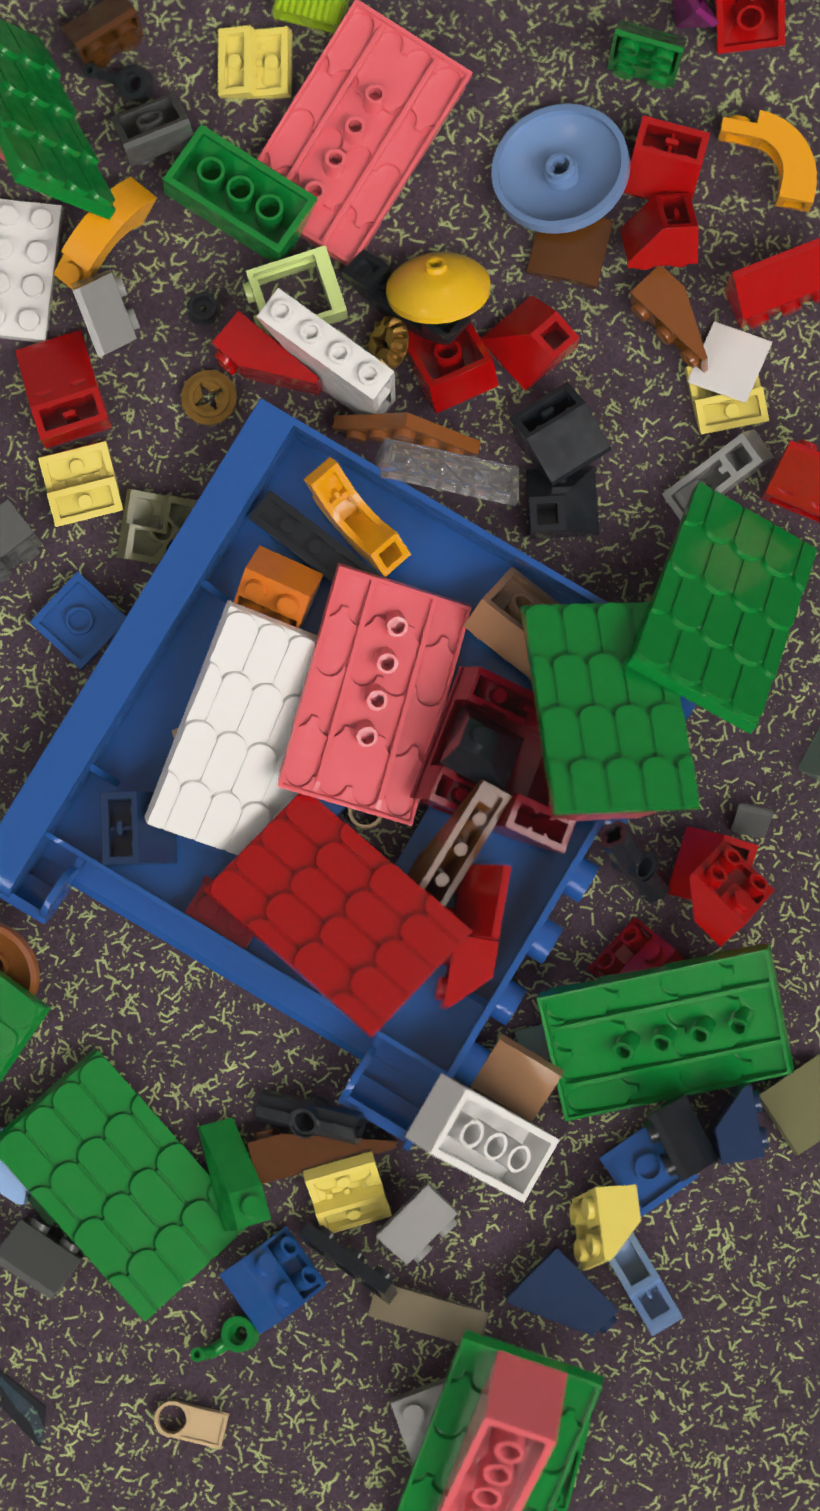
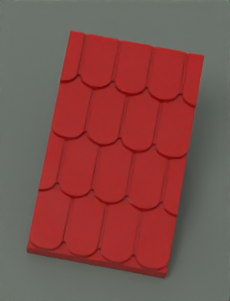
M300 793L203 890L369 1037H373L472 932L469 927L431 894L429 895L400 868L392 864L318 799Z

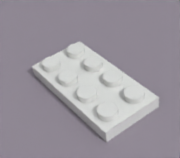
M0 199V338L31 342L47 340L55 279L54 271L56 270L63 214L62 205Z

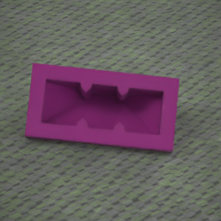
M673 0L675 28H711L719 23L706 0Z

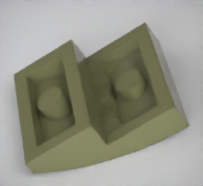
M817 1054L793 1070L791 1074L780 1078L759 1093L763 1108L795 1156L803 1153L820 1141V1054Z

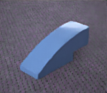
M632 1232L613 1259L608 1262L651 1336H654L683 1319L635 1234Z

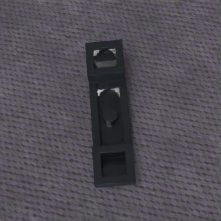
M365 249L341 271L342 276L375 308L386 316L401 319L405 323L407 330L427 340L449 346L471 323L469 317L450 323L423 324L399 316L392 310L387 301L386 285L391 276L390 266Z

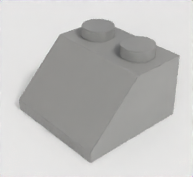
M110 269L72 283L74 296L98 357L104 356L137 339L134 330L139 329L140 326L133 308L126 310L121 298L128 294L120 275L114 277Z
M426 1181L377 1231L376 1237L405 1264L408 1265L412 1260L419 1263L432 1250L428 1243L437 1234L443 1238L455 1227L458 1222L454 1217L458 1214V1211Z

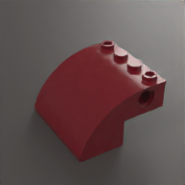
M460 666L410 798L451 816L477 785V783L440 763L459 711L463 705H466L524 738L506 788V792L510 793L513 797L491 832L546 850L565 853L576 821H567V815L553 816L534 693L480 666Z

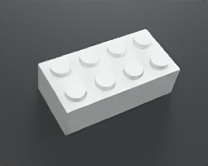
M442 1073L405 1136L435 1157L522 1202H525L559 1142V1139L535 1124Z

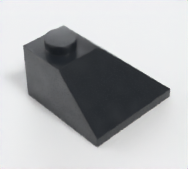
M463 705L457 716L440 763L475 783H478L482 778L506 791L524 738Z

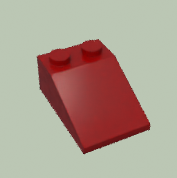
M240 311L233 316L211 342L215 350L214 357L218 360L216 363L231 376L237 372L245 379L317 396L323 391L320 378Z
M472 323L449 346L432 342L408 330L409 342L406 357L435 414L499 386L493 358Z
M471 864L454 892L456 894L454 908L447 907V909L472 930L468 936L492 941L499 939L511 866Z

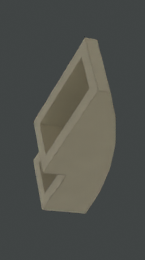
M395 1283L393 1284L397 1295L390 1304H387L375 1294L373 1295L368 1316L460 1343L465 1329L483 1336L489 1312Z

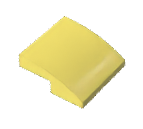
M251 25L218 29V96L230 99L291 98L292 30L288 26L255 30Z
M690 366L685 367L687 381L693 370ZM759 376L746 403L688 383L700 435L769 421L764 390L760 386Z
M106 440L38 458L56 527L124 510Z
M372 1151L303 1171L319 1225L325 1226L331 1232L336 1233L392 1216Z

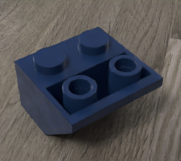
M100 792L103 865L108 867L178 864L177 834L146 823L145 815L154 792Z
M742 1084L735 1086L708 1125L711 1145L718 1158L716 1162L721 1165L765 1157L764 1148H769L766 1128L759 1125L757 1113L762 1112L760 1095L758 1090H752V1085Z

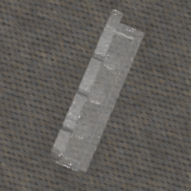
M384 438L375 458V466L381 468L380 477L512 506H516L519 500V467L389 438Z

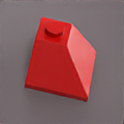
M715 0V17L719 22L716 25L717 54L785 45V0Z

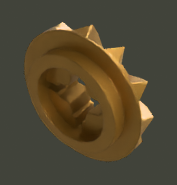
M384 316L382 321H375L374 331L368 333L370 341L365 345V348L369 350L371 355L394 370L400 365L406 355L409 342L408 330L401 319ZM384 341H386L387 345L390 346L389 349L385 348V346L383 345Z
M213 370L200 371L191 376L186 381L181 393V402L185 413L195 423L210 427L214 424L225 422L231 413L234 412L237 401L236 389L232 381L226 375ZM201 387H204L206 391L208 390L210 394L216 392L219 394L215 398L216 410L208 403L199 405L204 399Z

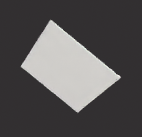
M714 321L704 343L708 358V370L704 373L696 366L693 368L687 382L746 403L772 342Z

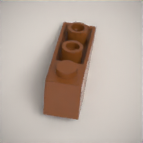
M657 266L630 292L631 310L642 322L648 320L656 328L657 336L665 344L670 345L672 343L681 351L679 353L680 357L691 368L697 366L705 373L708 370V358L685 286L663 266Z

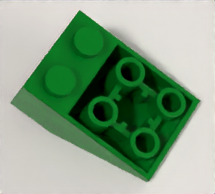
M620 20L614 32L607 70L613 71L615 76L622 79L630 80L635 77L646 80L649 86L657 89H664L666 86L673 88L687 38Z

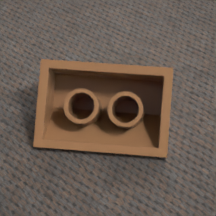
M511 567L482 598L463 626L531 680L520 607L522 605H554L559 603L519 571Z

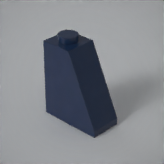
M556 1245L505 1296L511 1305L594 1336L598 1331L601 1334L608 1331L617 1321L614 1315L619 1311Z

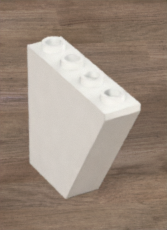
M278 288L257 315V319L282 347L320 378L323 391L355 414L387 413L396 400L395 371Z

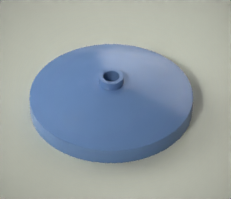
M578 104L547 106L523 117L503 136L493 157L491 169L492 184L500 205L518 224L542 233L558 234L572 232L598 221L616 205L628 183L630 156L622 132L605 114L591 107Z

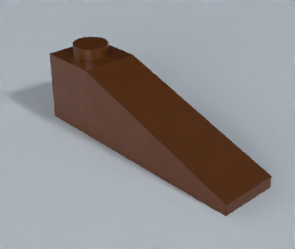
M481 778L417 857L407 875L429 895L431 894L443 906H446L513 796Z
M274 1128L253 1133L255 1140L247 1143L252 1163L262 1184L301 1174L304 1170L372 1151L373 1154L397 1148L396 1140L362 1137L361 1141L355 1145L318 1135L307 1139L300 1138L294 1133L283 1132L276 1134Z

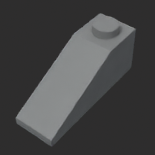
M755 429L743 432L662 493V495L681 521L692 490L699 481L712 488V491L715 492L716 490L721 494H725L775 457Z

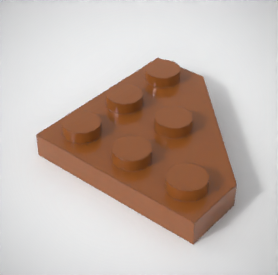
M408 412L337 415L333 423V430L346 434L345 439L352 442L366 443V440L393 444L394 448L402 451L427 450L443 453V457L453 460H463L464 455H478L481 443L479 440Z

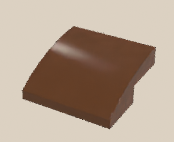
M601 218L585 228L567 233L551 234L536 231L525 273L554 282L563 280L594 290L598 286L613 221Z

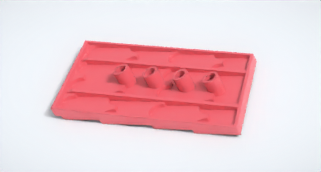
M360 0L353 2L257 159L318 198L300 237L317 248L326 245L329 256L345 266L368 246L380 227L381 222L403 190L407 180L464 92L473 73Z
M338 563L293 720L291 734L280 767L277 781L278 787L412 826L419 801L410 798V795L446 704L466 631L463 625L470 616L471 605Z

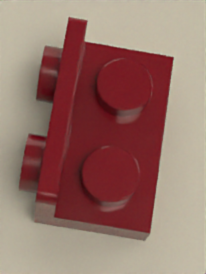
M205 875L201 887L185 911V914L247 950L254 935L203 891L213 881Z

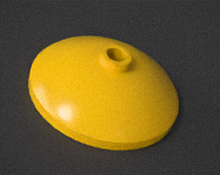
M432 252L416 256L397 268L388 279L386 285L387 301L392 310L407 320L423 324L450 323L468 317L486 303L491 291L490 277L486 269L477 261L453 252Z

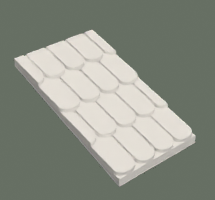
M229 600L227 601L145 815L147 824L238 855L298 794L297 792L278 787L277 781L317 635Z

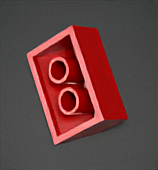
M820 238L731 272L724 292L739 328L749 325L751 329L757 328L769 322V316L779 312L782 313V316L790 315L800 310L802 303L812 299L814 303H820Z

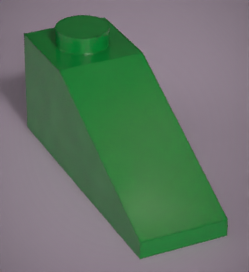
M233 1118L198 1126L224 1231L236 1230L271 1220L262 1183Z

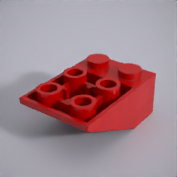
M81 330L15 350L40 440L46 449L112 428Z
M798 439L797 442L790 440L776 462L761 499L820 523V452L817 451L818 447L806 440Z

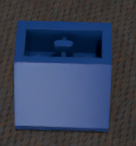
M287 1226L219 1274L259 1334L284 1320L327 1286Z

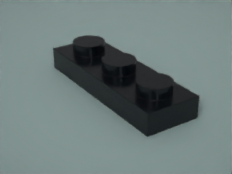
M308 1222L299 1233L305 1245L387 1304H390L397 1295L396 1288L392 1282L394 1277L379 1265L374 1269L363 1262L366 1258L361 1252L351 1245H348L345 1249L335 1242L338 1239L337 1236L325 1226L320 1225L317 1229Z

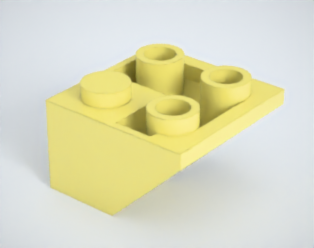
M636 1185L595 1187L572 1199L569 1216L576 1230L577 1240L574 1243V1255L576 1260L580 1262L581 1271L589 1270L612 1260L641 1222Z

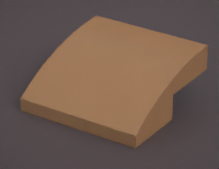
M502 1034L471 1084V1087L532 1122L560 1080L564 1070Z

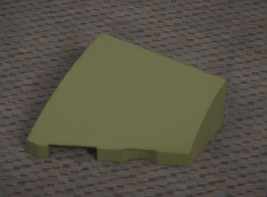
M127 489L116 558L158 564L166 553L167 545L171 540L175 539L181 529V525L186 520L190 510L192 511L197 500Z

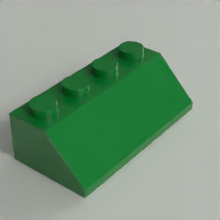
M202 124L162 179L166 196L270 262L287 258L298 242L318 201L316 196Z

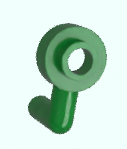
M247 1315L231 1317L222 1327L221 1338L210 1345L193 1348L190 1353L191 1359L195 1362L214 1359L227 1350L236 1353L249 1351L257 1345L260 1334ZM242 1327H245L247 1330L246 1339H243L240 1335Z

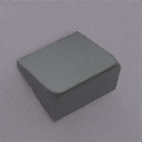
M740 803L735 806L731 831L764 838L774 812L772 809Z

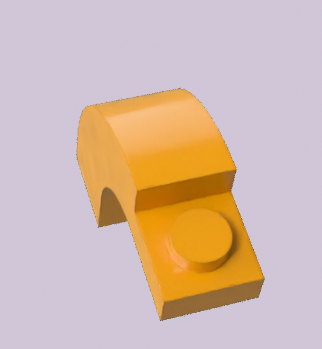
M762 110L758 114L756 123L750 122L749 118L740 115H732L730 118L723 117L717 141L757 148L766 153L775 163L779 173V187L775 206L809 212L814 203L817 169L810 146L801 133L783 118Z
M132 177L121 181L110 189L115 198L113 205L116 209L111 219L108 220L88 212L62 248L61 252L64 255L54 271V275L71 289L72 283L96 275L114 246L128 232L142 225L153 207L157 197Z
M329 457L304 479L313 493V500L331 524L352 548L382 576L386 577L411 555L398 533L382 521L363 501L334 459Z

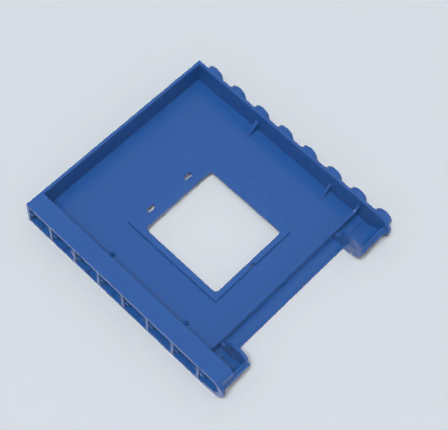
M260 398L0 822V898L39 922L46 924L56 913L72 887H75L361 1059L362 1061L359 1066H356L345 1085L346 1088L338 1102L351 1110L363 1112V1116L367 1120L404 1141L402 1149L408 1152L414 1143L405 1136L441 1073L451 1079L454 1078L469 1088L481 1070L491 1050L475 1040L489 1016L506 1026L520 1004L527 988L513 981L512 977L525 955L543 964L564 927L550 920L548 916L561 894L579 903L594 879L600 866L584 856L596 835L600 833L605 824H612L617 820L626 824L628 819L576 821L565 853L546 850L491 832L472 864L511 866L499 939L496 940L499 942L493 978L446 1010L439 1009L440 1000H435L434 995L437 979L445 976L446 965L441 964L373 1037H369L258 938L254 936L247 950L185 914V911L201 887L205 875L213 880L216 874L219 875L235 859L236 854L177 834L178 864L108 867L103 865L100 792L155 791L174 741L171 730L180 726L228 600L234 602L245 567L259 545L311 568L249 520V516L270 490L375 570L352 548L323 514L312 498L313 493L304 481L310 473L329 457L339 464L356 492L369 508L398 533L411 553L407 559L385 578L468 603L472 607L470 615L482 598L511 567L519 571L559 604L608 602ZM322 577L314 602L301 628L317 636L332 585L324 577ZM466 629L449 693L460 666H480L533 692L532 681L511 663L505 661L497 652ZM680 696L681 707L685 720H687L697 704ZM429 806L395 865L407 875L417 857L451 816ZM453 893L449 902L445 906L446 908H454L456 897L455 893Z

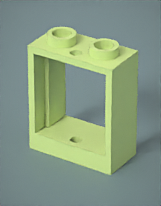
M326 245L246 271L248 282L243 283V288L248 303L255 302L260 313L266 304L259 285L316 267L330 310L316 315L329 325L348 319L347 308ZM254 315L255 324L277 342L274 336L257 319V315Z

